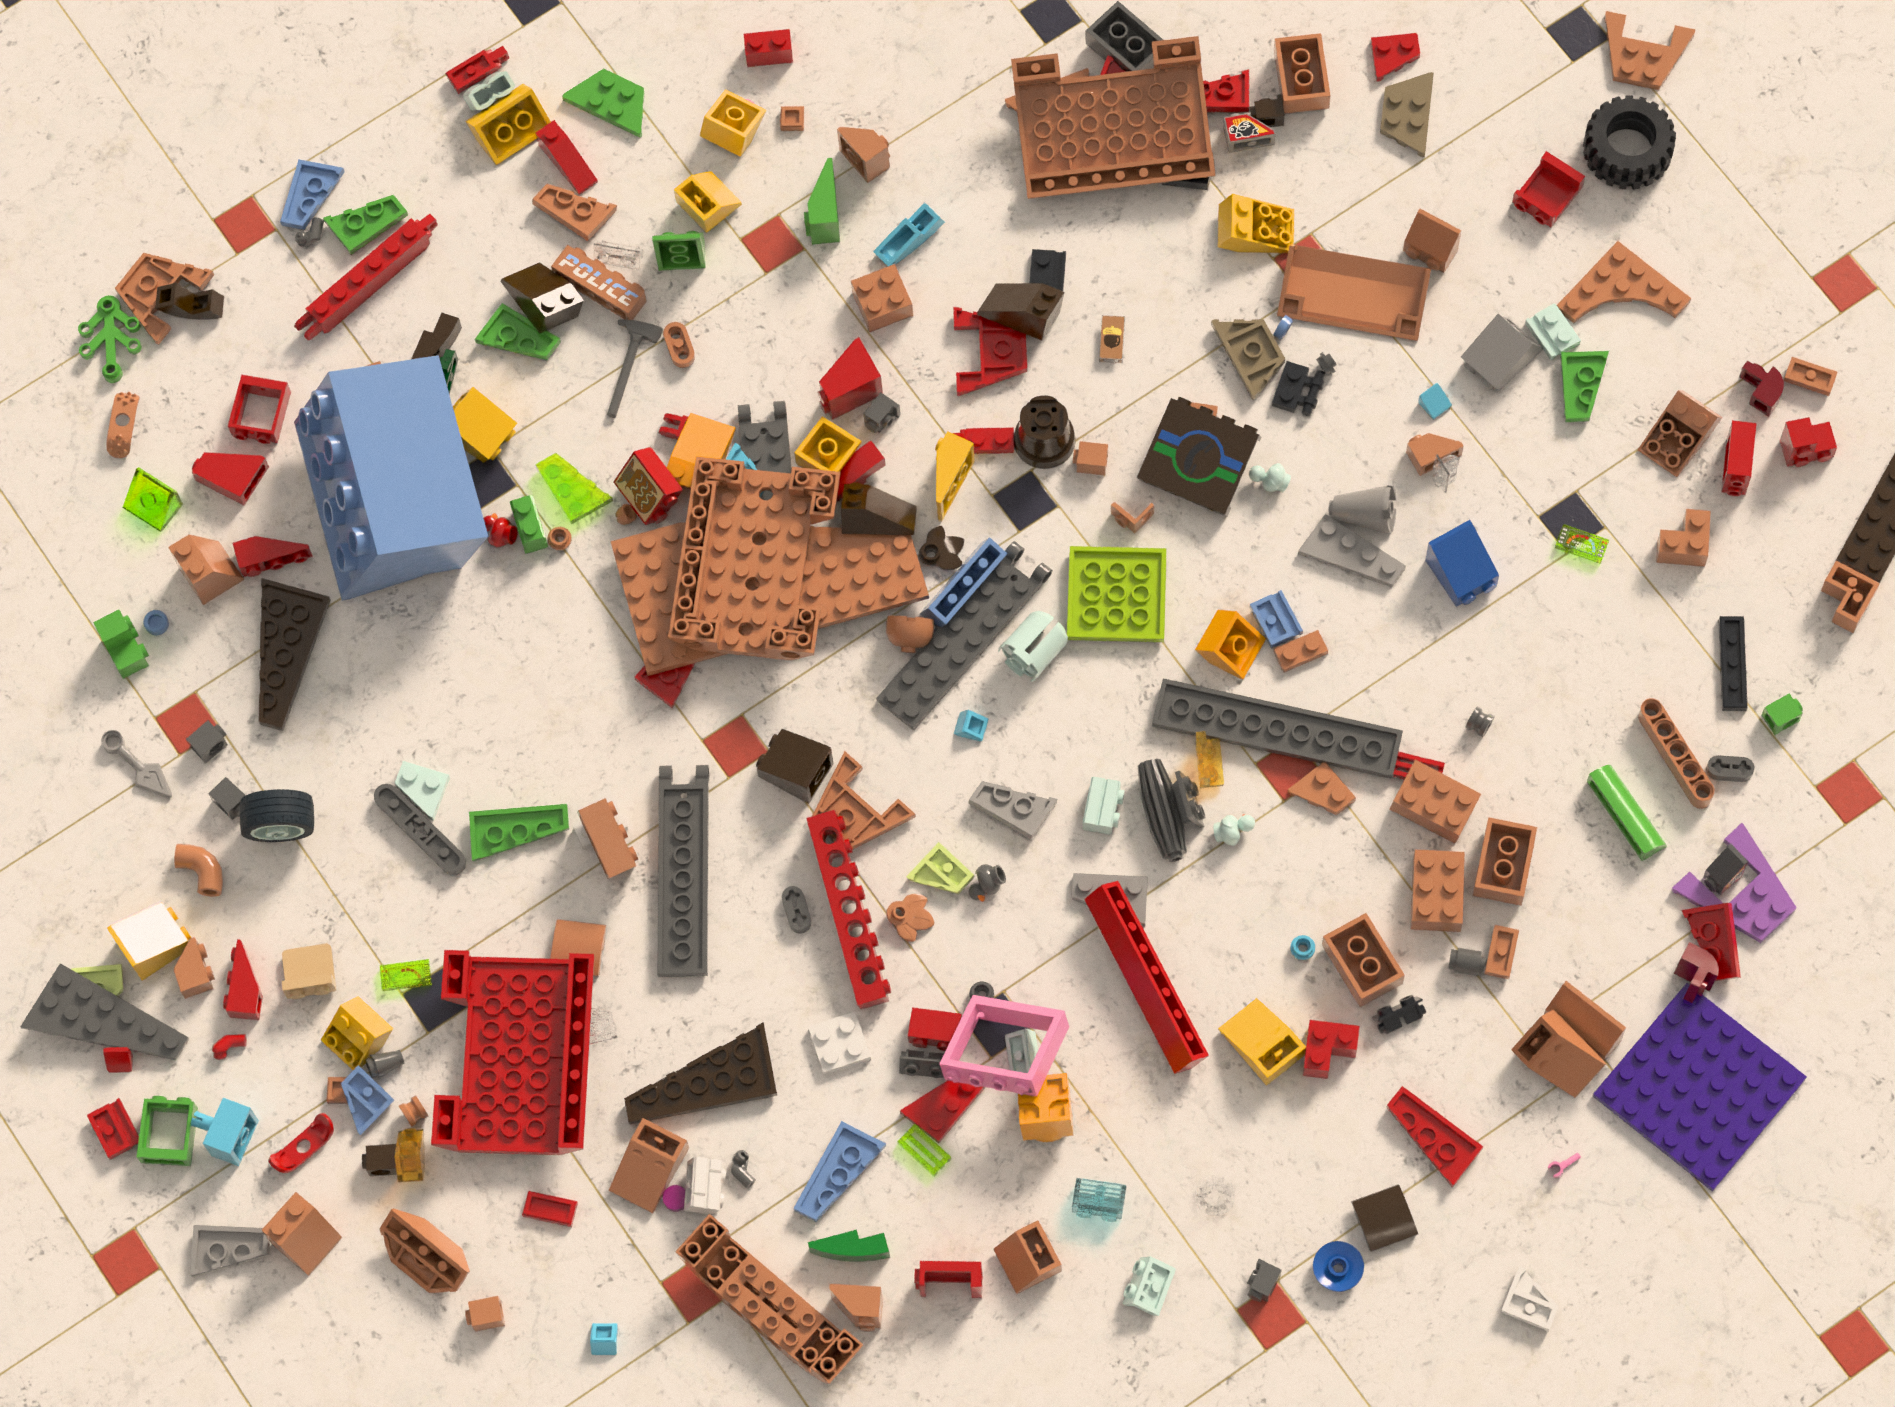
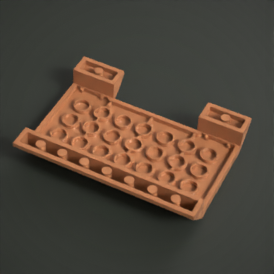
M1199 36L1153 41V69L1061 80L1058 53L1011 59L1028 199L1214 177L1215 167L1210 142Z

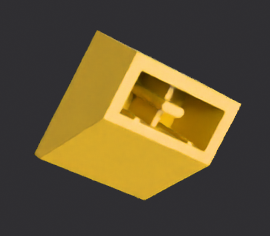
M712 171L691 175L674 189L676 202L706 233L742 205V202Z
M358 996L339 1006L321 1041L354 1070L358 1065L362 1068L366 1064L365 1059L370 1058V1055L376 1054L384 1046L393 1028Z

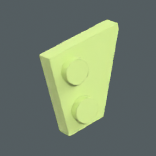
M938 842L906 877L912 882L959 895L975 878V875Z

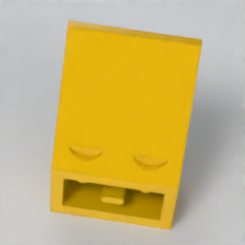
M1231 194L1218 204L1219 248L1235 252L1288 253L1289 245L1294 244V209L1236 194Z
M1257 998L1218 1028L1221 1034L1266 1086L1305 1056L1306 1046L1283 1021Z

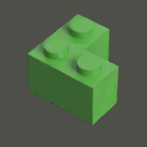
M120 609L93 622L123 679L149 666L145 659L149 654L143 643L138 645L135 638L139 635L128 615L123 617Z

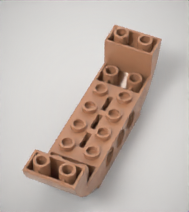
M711 1214L700 1223L675 1251L684 1264L718 1299L788 1359L818 1380L830 1384L863 1347V1344L846 1329L839 1330L732 1239L729 1230Z

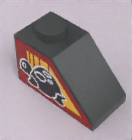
M1732 844L1728 845L1706 869L1703 876L1706 886L1712 891L1716 890L1721 895L1742 877L1748 861Z

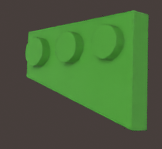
M503 303L475 338L477 344L543 360H548L561 343L560 338L549 331L539 334L528 318Z

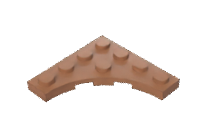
M1617 241L1557 304V307L1572 323H1575L1586 313L1598 308L1601 304L1612 301L1614 303L1632 302V300L1647 302L1648 305L1656 307L1676 318L1691 302V297Z

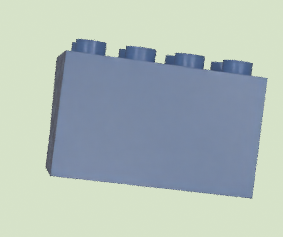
M439 355L328 372L317 389L311 392V398L304 408H300L294 425L341 600H349L422 577L426 574L461 569L488 538V533Z

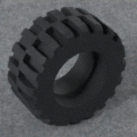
M1626 95L1625 99H1621L1618 96L1612 98L1611 103L1608 101L1600 105V109H1596L1592 113L1591 120L1588 121L1586 127L1583 154L1584 159L1588 160V168L1590 171H1596L1595 176L1599 180L1604 178L1607 185L1613 187V184L1619 185V189L1626 190L1627 186H1632L1633 190L1640 189L1641 184L1647 187L1653 184L1654 179L1659 180L1663 176L1664 171L1669 168L1675 148L1676 132L1674 131L1673 121L1668 119V113L1664 109L1659 110V104L1654 101L1651 103L1646 102L1647 98L1641 96L1639 99H1634L1633 95ZM1618 130H1635L1648 139L1651 149L1641 155L1628 156L1613 149L1607 138Z

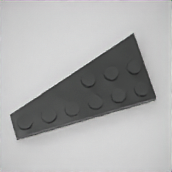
M61 963L20 1026L21 1029L64 1036L104 1046L128 1047L132 1051L177 1060L189 1040V1037Z

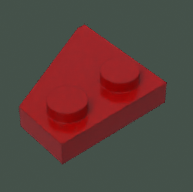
M1417 33L1371 37L1376 82L1383 80L1384 76L1392 71L1396 72L1402 69L1405 64L1412 63L1420 58Z

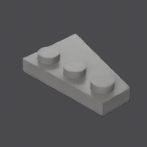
M981 781L970 797L968 804L1032 840L1057 804L1058 799L1038 797L1036 793L1013 791L1010 787Z
M1073 873L1072 900L1087 905L1084 898L1099 886L1119 881L1138 920L1145 927L1148 877Z
M194 1225L190 1276L268 1255L270 1242L262 1232L263 1228Z

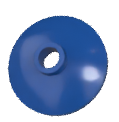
M1333 1241L1325 1244L1317 1251L1313 1261V1272L1317 1281L1323 1287L1331 1291L1343 1292L1352 1289L1359 1283L1364 1272V1261L1360 1252L1353 1245L1343 1241ZM1335 1265H1341L1343 1267L1342 1272L1337 1273L1334 1271L1333 1267Z

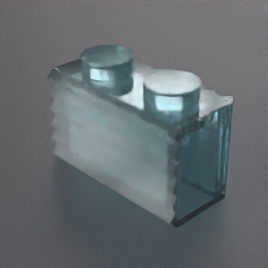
M1076 1178L1072 1212L1081 1218H1091L1094 1215L1102 1216L1101 1219L1104 1221L1116 1222L1117 1219H1122L1127 1185Z

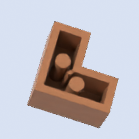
M1686 509L1682 531L1660 529L1657 540L1656 563L1705 567L1709 552L1711 511Z
M1836 561L1821 589L1822 592L1841 601L1834 614L1832 623L1854 633L1874 598L1880 583Z

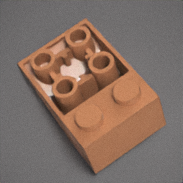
M1678 390L1638 448V451L1678 477L1710 437L1723 417L1685 391Z
M1554 1009L1542 1015L1511 1049L1529 1069L1574 1098L1579 1095L1606 1065L1605 1061Z
M642 1118L628 1144L609 1191L654 1213L663 1197L664 1191L668 1188L689 1150L687 1140Z

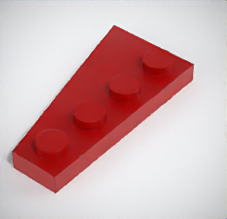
M1403 1086L1387 1104V1109L1453 1188L1483 1150V1146Z

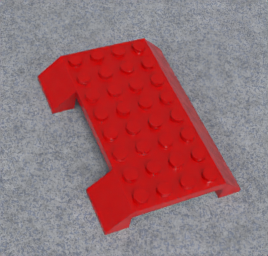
M444 950L441 999L467 1006L468 1011L462 1101L460 1096L434 1095L432 1146L459 1153L564 1155L584 1150L594 954L569 953V959L472 957L468 950Z

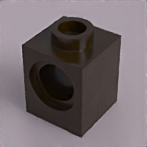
M396 1144L366 1146V1154H362V1168L366 1169L370 1177L400 1175L399 1148Z

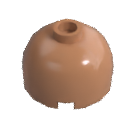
M887 616L886 634L893 645L901 647V652L915 653L916 648H923L931 641L935 627L934 620L922 617Z

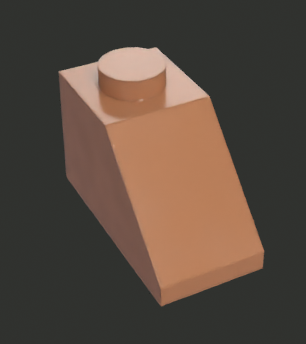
M1427 433L1423 436L1416 435L1411 438L1409 443H1407L1406 454L1421 476L1462 456L1464 445L1460 441Z

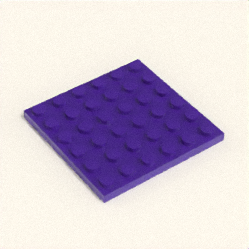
M1686 983L1592 1096L1713 1192L1802 1085L1807 1076L1704 995L1700 996L1697 994L1693 1003L1683 999L1690 985Z

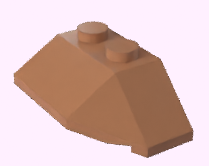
M393 1208L379 1228L381 1235L384 1237L391 1262L428 1293L456 1292L470 1272L463 1249L425 1218Z

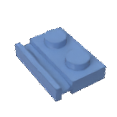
M1282 590L1250 604L1249 608L1271 648L1303 634V629Z

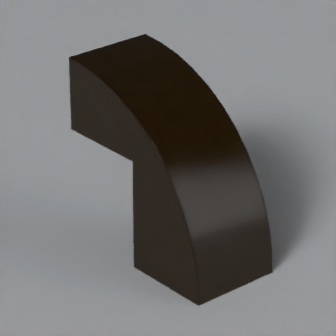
M177 283L157 287L155 309L163 313L197 320L222 318L224 296L213 289L192 293Z

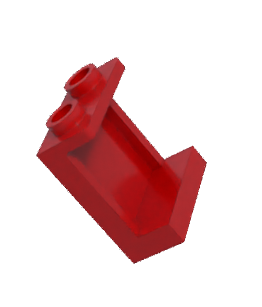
M1546 151L1541 157L1540 164L1521 189L1514 192L1512 203L1518 210L1532 215L1538 223L1546 224L1551 228L1582 189L1585 175Z
M920 1261V1268H915V1289L920 1290L921 1297H926L927 1283H971L972 1298H982L983 1272L981 1262Z

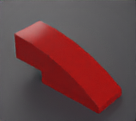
M869 441L855 451L841 469L836 503L843 498L844 484L854 482L865 484L868 477L886 466L884 456L872 441Z

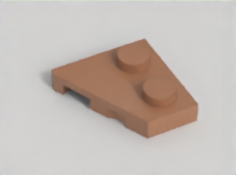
M1324 762L1291 786L1287 792L1293 797L1298 796L1307 800L1311 805L1323 807L1326 811L1338 815L1356 801L1353 793Z

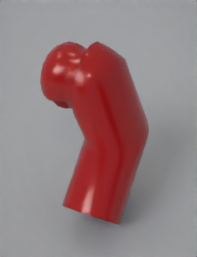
M246 1034L223 1036L212 1046L213 1057L217 1060H222L226 1058V1051L230 1047H246Z

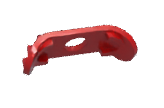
M325 1113L316 1115L309 1127L279 1152L270 1155L268 1159L269 1164L281 1173H289L297 1169L325 1145L333 1135L334 1127L329 1116ZM301 1141H309L311 1146L307 1152L300 1153L297 1151V1145Z

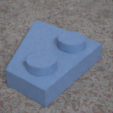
M359 1065L341 1083L354 1123L360 1135L394 1101Z

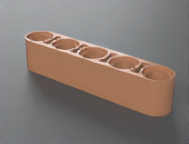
M1655 698L1646 699L1642 703L1638 714L1641 725L1690 803L1699 809L1708 807L1714 796L1713 784L1660 701ZM1652 709L1657 715L1649 716L1645 713V710ZM1661 729L1666 730L1669 736H1661L1657 731ZM1678 750L1682 753V756L1675 757L1670 751ZM1690 770L1695 776L1692 778L1687 777L1683 771ZM1704 791L1708 797L1700 798L1696 792Z

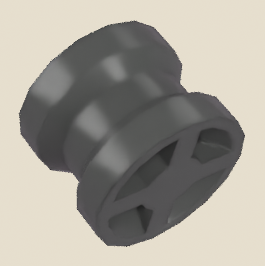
M1477 706L1465 728L1469 730L1474 729L1479 736L1484 737L1495 716L1483 713L1482 709Z

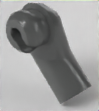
M313 218L310 231L306 233L303 231L301 233L298 232L295 235V241L298 245L308 247L319 241L324 220Z
M739 1150L732 1157L731 1173L748 1189L755 1183L756 1179L747 1172L748 1153L744 1150Z

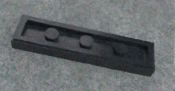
M1719 616L1722 711H1747L1744 616Z

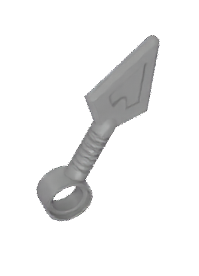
M108 730L102 735L101 743L104 749L110 754L118 753L136 770V787L166 798L172 797L159 763H142L125 747V740L117 730ZM117 736L120 739L119 744L113 748L108 747L106 744L108 738Z

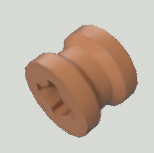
M416 1095L407 1104L402 1103L399 1105L400 1110L411 1127L416 1125L417 1120L429 1117Z

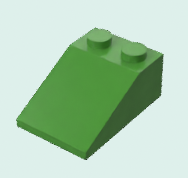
M827 158L809 198L808 212H804L806 236H811L812 245L840 242L832 158Z
M688 231L683 234L665 232L662 235L652 236L659 271L706 268L703 232Z

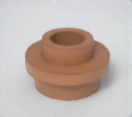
M555 527L549 532L547 540L551 548L564 550L571 544L572 536L568 529ZM557 537L564 538L562 542H556Z

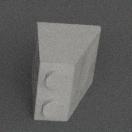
M1498 313L1462 354L1461 358L1465 361L1463 366L1473 374L1477 371L1483 377L1481 382L1492 390L1495 387L1501 390L1543 348L1509 318Z

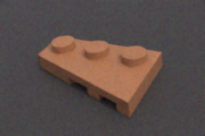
M546 184L532 199L534 206L587 241L617 211V205L603 204L589 196L588 198L575 195L573 191Z

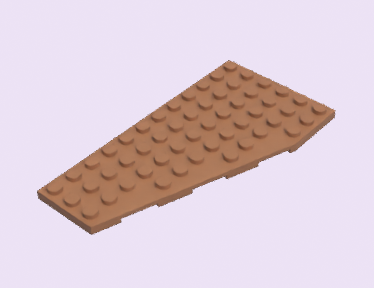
M685 522L610 541L648 676L727 654L693 650L668 639ZM811 527L799 605L821 608L818 629L929 599L911 535L842 534V528ZM758 535L753 539V543L756 545H762L766 542V538L762 535ZM751 580L746 584V588L753 591L758 589L760 584L755 580ZM743 626L740 628L739 633L743 636H748L752 633L753 629L750 626Z

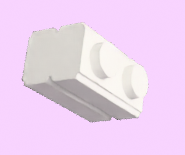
M693 1157L687 1161L684 1211L713 1215L723 1207L724 1194L721 1193V1184L725 1181L726 1170L722 1168V1160Z

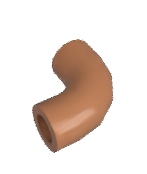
M177 844L174 856L175 868L191 869L197 873V892L199 894L210 897L220 896L222 894L223 876L222 867L216 857L203 847Z

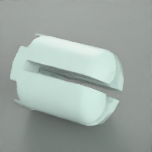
M1042 611L1030 613L998 648V653L1002 649L1007 657L1005 664L1020 677L1023 673L1033 677L1031 682L1039 677L1040 673L1066 646L1068 640L1064 627L1058 622L1030 654L1026 652L1034 640L1054 619L1048 613Z

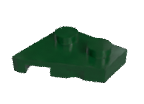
M446 349L443 357L440 358V363L450 395L458 357L455 350Z

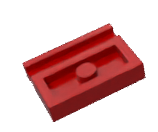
M120 1098L87 1114L110 1160L138 1144L139 1134Z

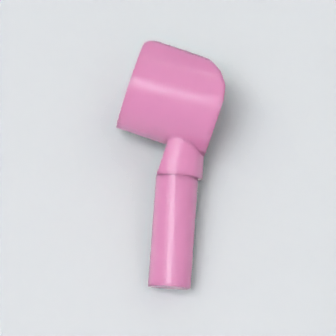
M1576 1153L1561 1163L1557 1161L1551 1162L1548 1170L1558 1166L1560 1172L1553 1177L1560 1178L1563 1175V1170L1580 1159L1581 1156L1579 1153Z

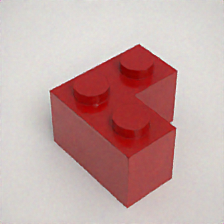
M1810 417L1785 423L1780 444L1787 467L1793 465L1795 467H1802L1809 462L1817 460L1818 462H1826L1834 457L1837 445L1830 422L1812 425Z
M1309 1020L1303 1076L1328 1079L1331 1055L1356 1058L1360 1026Z

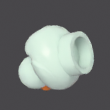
M1280 463L1272 465L1266 473L1264 468L1258 465L1253 466L1249 470L1250 479L1253 482L1262 481L1263 488L1269 492L1278 490L1283 493L1291 480V475L1285 473V469Z
M1245 814L1239 820L1233 815L1225 816L1221 822L1214 823L1213 830L1216 841H1224L1232 846L1236 845L1240 839V829L1244 832L1251 831L1255 826V820L1252 816Z

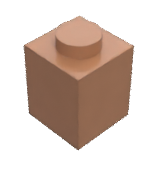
M1080 441L1079 449H1074L1073 464H1077V473L1106 475L1108 444Z
M499 1296L468 1302L469 1310H465L467 1325H472L475 1332L505 1326Z

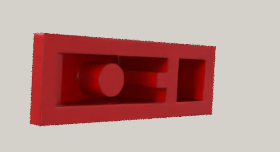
M555 120L535 133L538 146L579 195L598 182L574 144Z

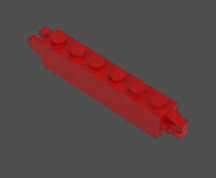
M428 214L420 221L418 219L415 221L412 218L409 219L305 308L306 313L296 321L294 327L300 331L313 322L314 324L304 334V337L309 341L321 331L324 334L329 333L428 248L430 244L429 238L432 236L431 232L438 226L437 220L431 214Z

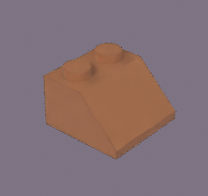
M839 127L837 129L839 151L867 183L890 168L889 143L883 135L879 136L874 130L849 127Z
M1419 209L1404 240L1403 251L1410 258L1423 261L1432 270H1439L1445 273L1458 252L1461 230Z
M830 1284L829 1290L832 1301L855 1327H860V1330L868 1332L875 1331V1328H881L883 1307L881 1287Z

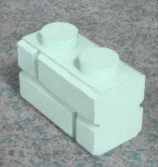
M1091 777L1083 818L1084 830L1110 835L1112 834L1113 827L1118 828L1120 813H1116L1118 804H1123L1125 790H1120V781Z

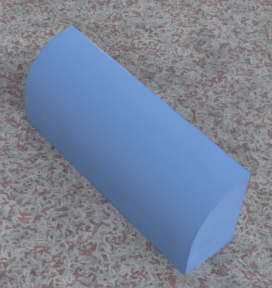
M990 537L980 543L921 611L920 615L924 618L933 619L936 626L943 627L1008 553Z

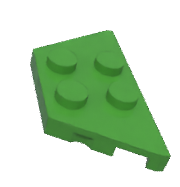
M603 68L562 95L563 101L639 138L642 136L644 87Z

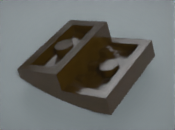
M1399 1184L1351 1201L1369 1251L1372 1252L1418 1235L1416 1225Z

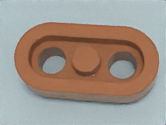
M669 323L664 328L663 335L671 360L677 367H689L695 360V353L687 329L682 323ZM675 334L680 335L678 339L672 338ZM681 355H687L686 359H680L679 357Z

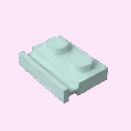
M1555 303L1536 313L1530 319L1527 318L1525 320L1526 326L1550 360L1561 355V352H1567L1578 346L1581 342V339Z

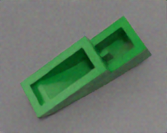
M856 1229L807 1242L811 1254L833 1260L864 1262L890 1258L884 1233L859 1239Z

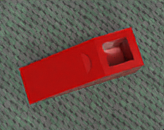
M259 536L232 543L243 577H255L263 571L270 569L278 570L283 568L284 565L293 562L302 563L308 558L313 557L308 544Z
M237 939L236 947H233L231 951L233 968L227 975V985L230 987L228 995L225 994L223 1009H226L230 1018L259 1020L263 995L246 948L242 941Z

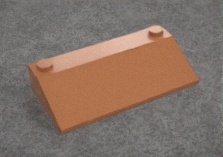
M1291 244L1289 245L1277 316L1284 317L1287 315L1291 319L1418 341L1431 268Z

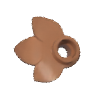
M910 894L902 901H895L888 906L886 910L887 919L896 926L897 933L902 939L914 942L917 930H926L934 926L935 922L932 915L926 909H923L927 903V897L920 894ZM900 909L903 912V916H898L895 910Z

